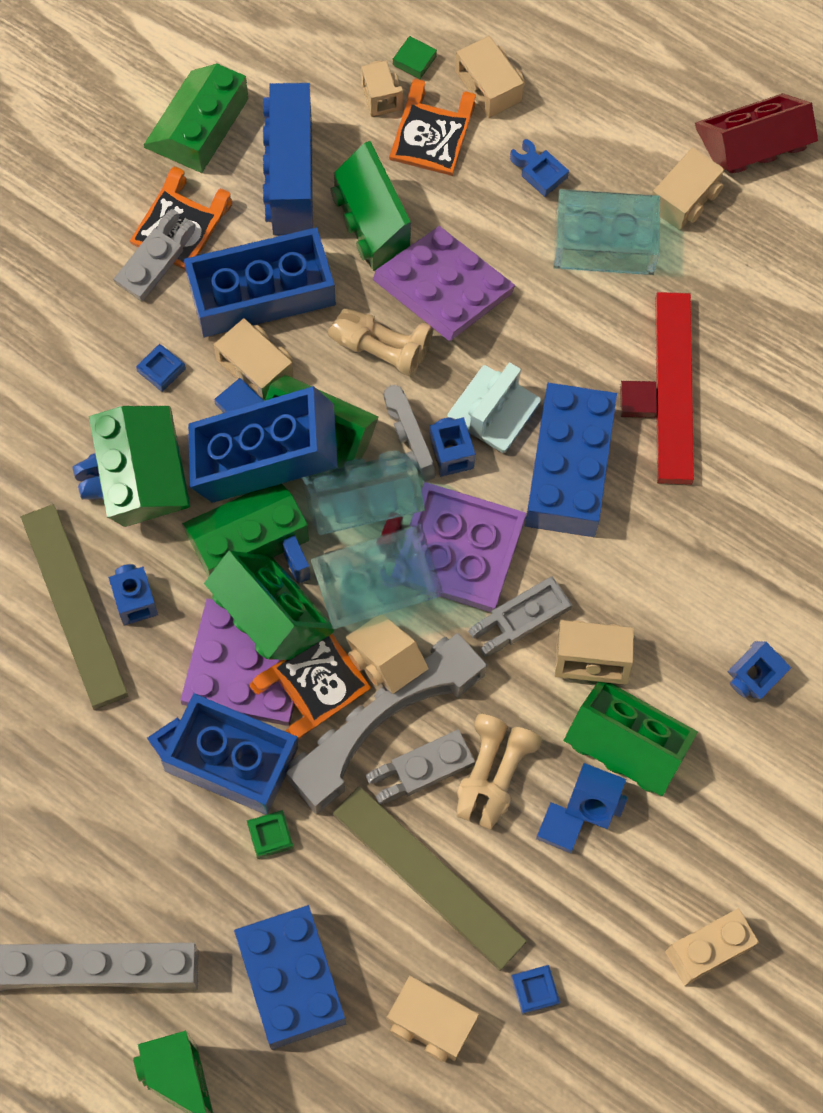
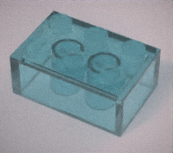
M559 189L555 217L553 269L654 275L659 257L660 196Z
M399 451L382 453L379 455V459L365 462V459L350 460L345 462L342 468L302 478L310 517L319 535L425 511L417 468L405 453L400 454Z
M421 523L319 554L311 559L333 629L435 599L443 593Z

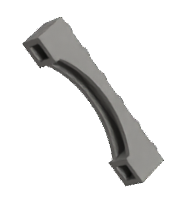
M459 633L450 639L447 637L442 638L431 648L430 652L432 654L425 659L429 668L427 671L394 694L384 686L381 687L374 695L375 700L366 708L361 705L354 709L347 716V723L337 731L334 728L327 731L317 741L318 747L308 755L306 752L299 754L289 763L288 767L290 769L286 772L289 784L316 815L345 792V782L342 779L351 759L367 737L384 721L402 709L430 697L453 693L458 699L485 676L487 664Z
M195 943L0 944V992L10 989L59 986H114L153 988L158 990H198L199 950Z

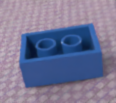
M193 693L161 762L166 773L267 815L289 769L288 765L298 750V740L295 735Z
M309 905L234 930L271 1050L346 1025L342 1006Z

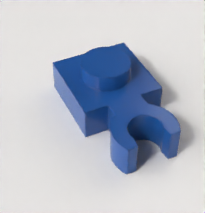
M528 139L523 140L522 149L527 154H519L515 149H512L510 152L511 162L518 167H524L522 169V177L544 197L568 179L569 170L547 150L538 155L535 152V145Z

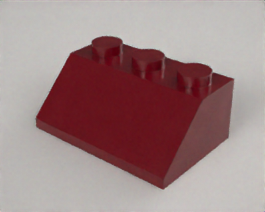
M784 93L695 122L696 130L711 159L729 173L745 171L748 169V165L755 162H772L778 158L777 155L785 152L797 153L807 149V145L818 141L812 102Z

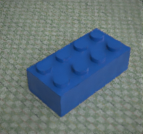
M269 83V97H263V115L265 118V126H263V144L265 146V155H263V173L265 175L263 202L265 205V221L272 222L273 235H286L313 228L310 83Z
M317 227L184 259L187 280L203 338L228 332L243 318L253 326L336 305L335 284Z
M547 382L525 527L595 538L600 520L617 393Z
M314 386L188 424L190 488L211 503L338 468L334 404Z

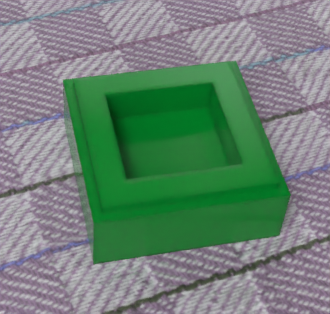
M409 36L394 56L393 66L421 79L437 57V49Z
M283 810L247 820L257 859L294 848Z

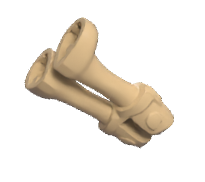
M344 308L338 315L337 320L329 328L328 336L339 345L356 352L367 351L392 364L400 373L412 377L415 375L419 363L422 364L427 354L434 328L424 322L416 327L413 334H400L376 322L373 315Z
M478 714L474 727L480 736V751L470 777L461 780L456 792L459 798L457 817L469 821L472 812L477 807L479 794H483L489 799L486 806H483L479 825L491 830L500 816L508 811L511 796L507 792L519 762L525 755L534 753L540 748L542 738L528 729L512 728L498 771L493 781L488 782L493 761L508 727L498 718L486 714Z

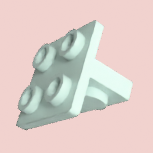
M509 362L503 372L495 371L483 365L451 408L447 418L458 419L464 417L470 434L498 451L505 453L540 405L541 398L519 385L521 369Z

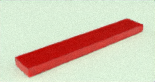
M657 292L655 297L657 483L692 485L694 481L691 293Z

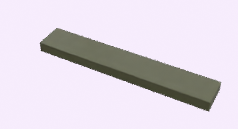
M52 504L20 516L93 709L96 710L129 697L55 505Z
M360 786L333 812V816L499 971L526 944L527 941Z

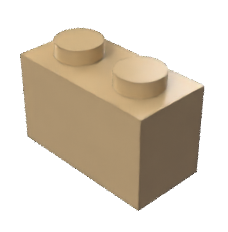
M490 35L456 51L455 72L467 89L476 95L475 100L488 118L522 102L523 87L525 86L523 75L517 68L514 69L503 47L501 45L497 46Z
M692 147L653 190L648 209L681 231L689 221L694 223L704 209L703 205L708 199L713 201L719 195L724 186L721 183V179L725 169Z
M244 318L214 343L216 360L237 380L241 378L263 401H265L272 383L285 374L293 378V360L290 354L280 346L276 348L269 341L267 334L260 326H252Z
M382 613L345 637L352 649L348 655L359 671L365 669L368 677L376 686L382 684L392 694L429 669L416 642Z
M560 620L556 644L555 677L628 685L633 664L634 628L615 624L604 625L585 623L578 620Z
M738 908L674 942L665 953L682 983L686 986L751 951L759 941Z
M409 975L386 1017V1023L392 1026L390 1032L408 1043L413 1038L426 1045L424 1052L445 1063L447 1058L456 1061L479 1014Z

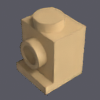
M387 60L374 61L368 65L361 66V85L371 117L403 110L402 86H399L396 73H390Z

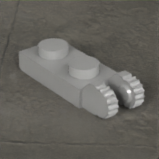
M174 209L168 210L166 215L159 221L157 229L154 228L114 277L115 284L140 301H144L181 255L183 247L194 234L196 224L187 220L178 229L173 240L167 235L176 225L180 216Z
M390 385L384 390V400L390 419L398 421L394 423V427L400 442L407 441L411 451L407 452L406 456L413 473L419 471L423 482L434 479L436 473L433 460L404 390L398 385Z
M552 576L494 609L491 615L474 624L468 632L472 638H478L489 632L496 625L499 627L502 634L486 642L482 649H480L484 656L488 657L503 649L508 643L512 645L571 610L572 604Z
M458 729L391 760V763L375 768L366 774V778L370 784L397 774L401 784L386 788L376 795L377 801L381 805L403 795L408 797L474 766L475 761Z

